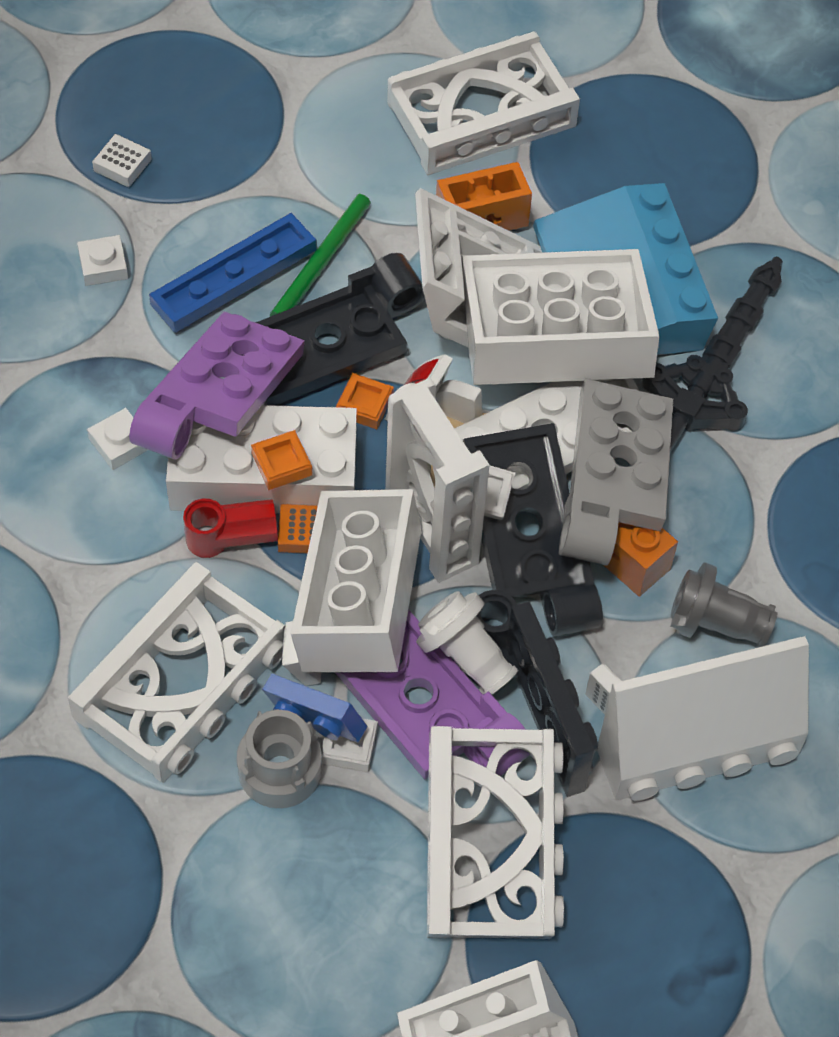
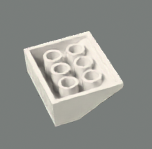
M639 249L462 256L468 347L473 385L584 381L585 378L590 380L654 378L659 332Z
M803 636L612 683L597 751L615 801L629 797L633 801L645 800L654 796L660 789L676 785L680 789H687L699 785L707 777L723 773L726 777H734L747 772L754 765L770 762L772 765H781L795 759L800 754L808 735L809 644L806 637Z

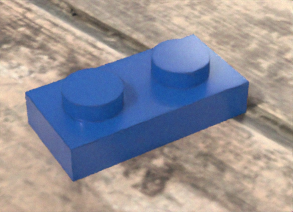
M271 674L262 689L274 704L273 710H287L297 714L306 723L310 721L312 727L318 733L331 740L336 741L341 736L358 743L368 727L351 703L275 674Z

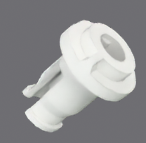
M459 591L454 592L434 606L418 623L422 634L416 643L425 653L439 647L447 657L451 656L459 667L480 686L479 690L482 694L488 691L493 694L511 680L518 669L506 661L500 648L483 629L484 624L476 616L483 608L484 601L476 592L465 597Z

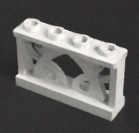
M535 31L521 36H514L493 45L476 48L473 51L442 59L414 70L404 71L388 79L387 104L396 114L419 154L421 166L427 176L574 128L577 124L580 98L573 87L568 88L541 45L540 38ZM532 66L536 74L525 83L522 81L525 68ZM543 84L549 95L544 96L536 89ZM469 86L489 88L506 94L499 103L498 112L486 116L470 109H455V106ZM516 101L514 107L508 108L513 102ZM420 102V105H421L422 107H424L425 109H428V110H438V111H435V112H423V111H419V110L413 108V107H412V104H415V103ZM422 123H437V132L428 134Z
M428 378L416 384H405L388 398L385 490L413 489L422 527L420 538L430 553L429 569L439 583L479 564L489 463L480 450L472 454L469 452L435 400L436 385L431 378ZM431 465L433 466L435 476V488L430 476Z
M195 562L68 696L72 717L87 730L91 728L152 773L154 778L164 783L172 773L177 775L188 766L193 758L194 749L205 737L210 739L220 730L226 718L225 714L236 702L241 704L249 698L256 687L257 678L266 668L273 669L281 662L285 625L278 620H273L214 579L211 576V571ZM210 601L230 616L215 624L204 604ZM243 627L254 632L258 641L246 654H239L234 648L238 643L245 642V637L232 635L221 641L220 635L230 629ZM182 628L189 632L187 635L188 639L197 632L200 634L186 642H177L173 639ZM205 646L208 658L206 687L185 694L157 696L160 688L159 670L154 661L157 654L162 652L169 655H186L196 652ZM225 665L232 668L226 676ZM139 674H145L150 678L145 695H140L143 690V683L138 686L131 684ZM109 707L124 713L133 714L129 729L127 730L105 714V710ZM187 714H191L187 719L184 716ZM146 716L153 717L152 727L157 738L158 731L163 726H171L176 730L164 745L151 746L142 740L140 728Z
M431 726L429 733L427 938L551 939L554 936L555 927H563V896H554V875L563 874V845L554 844V824H562L563 795L562 793H554V773H562L563 747L562 743H554L553 729L452 728L450 726ZM452 746L495 747L490 755L487 767L452 755ZM512 749L527 751L532 755L536 763L534 777L528 781L521 780L516 773L517 767L521 763L518 762L507 770L503 779L495 773L501 757ZM474 784L480 786L479 797L471 808H462L456 803L455 793L458 790L465 789L472 796ZM538 790L539 817L524 798L533 795ZM490 793L511 811L526 833L516 851L492 873H490L485 857L474 845L461 839L451 838V827L460 826L475 819L485 808ZM538 848L539 877L533 872L523 870ZM464 856L470 857L478 868L481 880L473 883L472 869L468 875L459 876L454 869L456 860ZM504 887L508 900L521 906L517 900V890L520 887H529L536 897V908L532 915L524 920H514L508 917L500 909L495 892ZM485 898L489 912L495 921L450 922V910L476 903Z

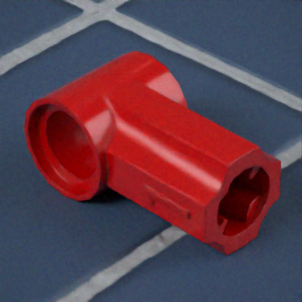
M201 498L190 503L184 511L183 522L187 547L194 555L201 558L217 556L225 547L278 541L273 499L220 505L215 500ZM203 526L214 527L207 531L198 530V528Z

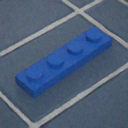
M289 213L149 294L150 305L173 332L176 333L317 250V240L292 213Z

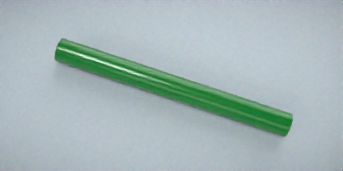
M363 194L356 195L270 312V316L296 307L371 205V201L367 196Z

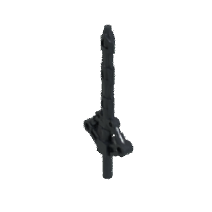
M773 257L771 261L766 262L753 271L748 279L750 287L742 298L735 300L725 317L727 321L718 334L713 336L702 357L691 355L685 363L679 365L673 363L663 366L656 362L654 378H642V386L646 391L673 399L670 452L684 429L690 432L692 429H729L734 431L744 426L748 408L745 403L739 401L736 391L733 390L731 384L734 376L728 368L731 367L742 349L741 344L748 331L754 329L764 313L762 306L768 295L775 294L782 283L780 273L783 261L781 258ZM681 376L689 384L688 390L683 387L680 388L674 380L680 379ZM708 394L721 395L722 402L705 399Z

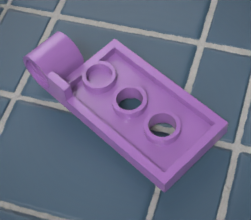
M223 312L141 403L131 423L130 442L176 460L182 455L189 442L193 421L236 437L303 355L305 340L288 335L285 331L272 329L249 321L241 315Z
M408 609L400 656L402 663L399 665L398 672H335V674L372 718L378 721V725L425 780L429 777V733L431 726H450L452 728L526 729L516 717L506 712L489 691L482 694L451 657H447L439 647L427 653L416 643L422 634L418 626L419 621ZM413 687H423L431 693L432 698L424 704H414L406 698L405 693ZM452 746V755L458 757L464 753L470 761L487 767L488 760L495 747ZM523 749L508 751L499 760L495 773L501 777L513 764L522 762L531 754Z

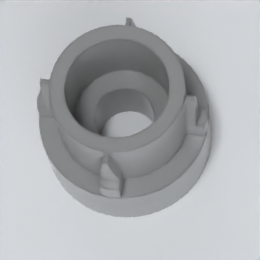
M270 710L264 713L258 711L257 717L249 725L237 750L239 781L246 794L255 802L271 808L292 807L305 801L312 795L321 779L322 755L316 731L312 728L310 721L306 723L300 716L287 710ZM277 756H284L290 759L285 762L269 761Z

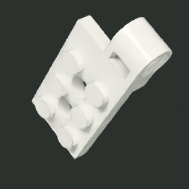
M584 381L551 382L454 429L463 441L464 438L554 423L565 474L572 472L580 390ZM616 423L621 431L634 432L629 426ZM518 466L507 468L508 471L515 472L512 488L517 490L526 489L529 484L527 472Z

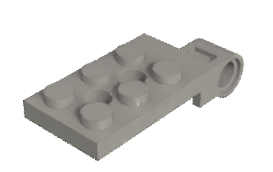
M585 378L580 390L571 487L565 504L559 555L608 565L616 542L618 522L661 531L666 520L673 412L672 398ZM616 423L625 424L634 432L621 431ZM613 457L622 458L631 466H620L615 463Z

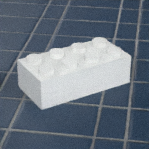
M261 405L236 437L193 421L192 433L182 455L176 460L168 457L166 485L170 510L185 511L190 503L201 498L215 500L220 505L273 499L275 513H280L281 504L318 506L321 491L355 490L357 408ZM295 430L312 465V476L268 491L252 456L251 444Z
M413 489L321 491L290 633L302 672H398L422 530Z

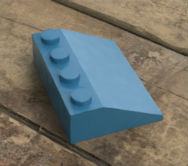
M665 183L624 186L534 221L533 227L542 253L639 249L659 332L657 355L701 351L704 349L718 320V316Z

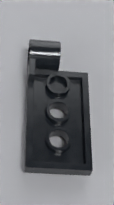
M402 253L385 255L371 267L348 275L347 287L255 322L272 329L285 331L288 335L305 340L303 355L264 402L265 406L279 405L348 377L352 373H358L407 353V341L392 318L411 311L423 301L425 296L422 282L405 255ZM330 333L337 336L339 340L336 343L327 345L320 343L317 337Z
M551 423L464 438L463 442L469 452L472 454L480 450L490 466L504 470L511 466H518L523 468L529 476V484L526 489L517 490L511 487L502 520L484 516L481 540L492 590L506 592L513 598L540 593L546 623L552 636L600 628L603 622L602 604L599 592L594 584L590 562L559 555L565 504L570 493L555 424ZM528 511L536 516L539 522V529L535 535H524L517 529L515 524L517 513Z
M489 590L479 594V597L484 601V606L476 616L484 624L483 629L498 645L506 661L518 669L515 677L537 729H553L554 743H562L563 767L562 773H557L566 797L585 792L589 773L593 771L592 760L594 752L598 750L597 737L590 722L583 723L578 713V694L572 680H564L558 667L561 663L560 654L552 637H545L530 601L517 604L511 595L500 590ZM487 619H497L503 624L491 626L484 621Z

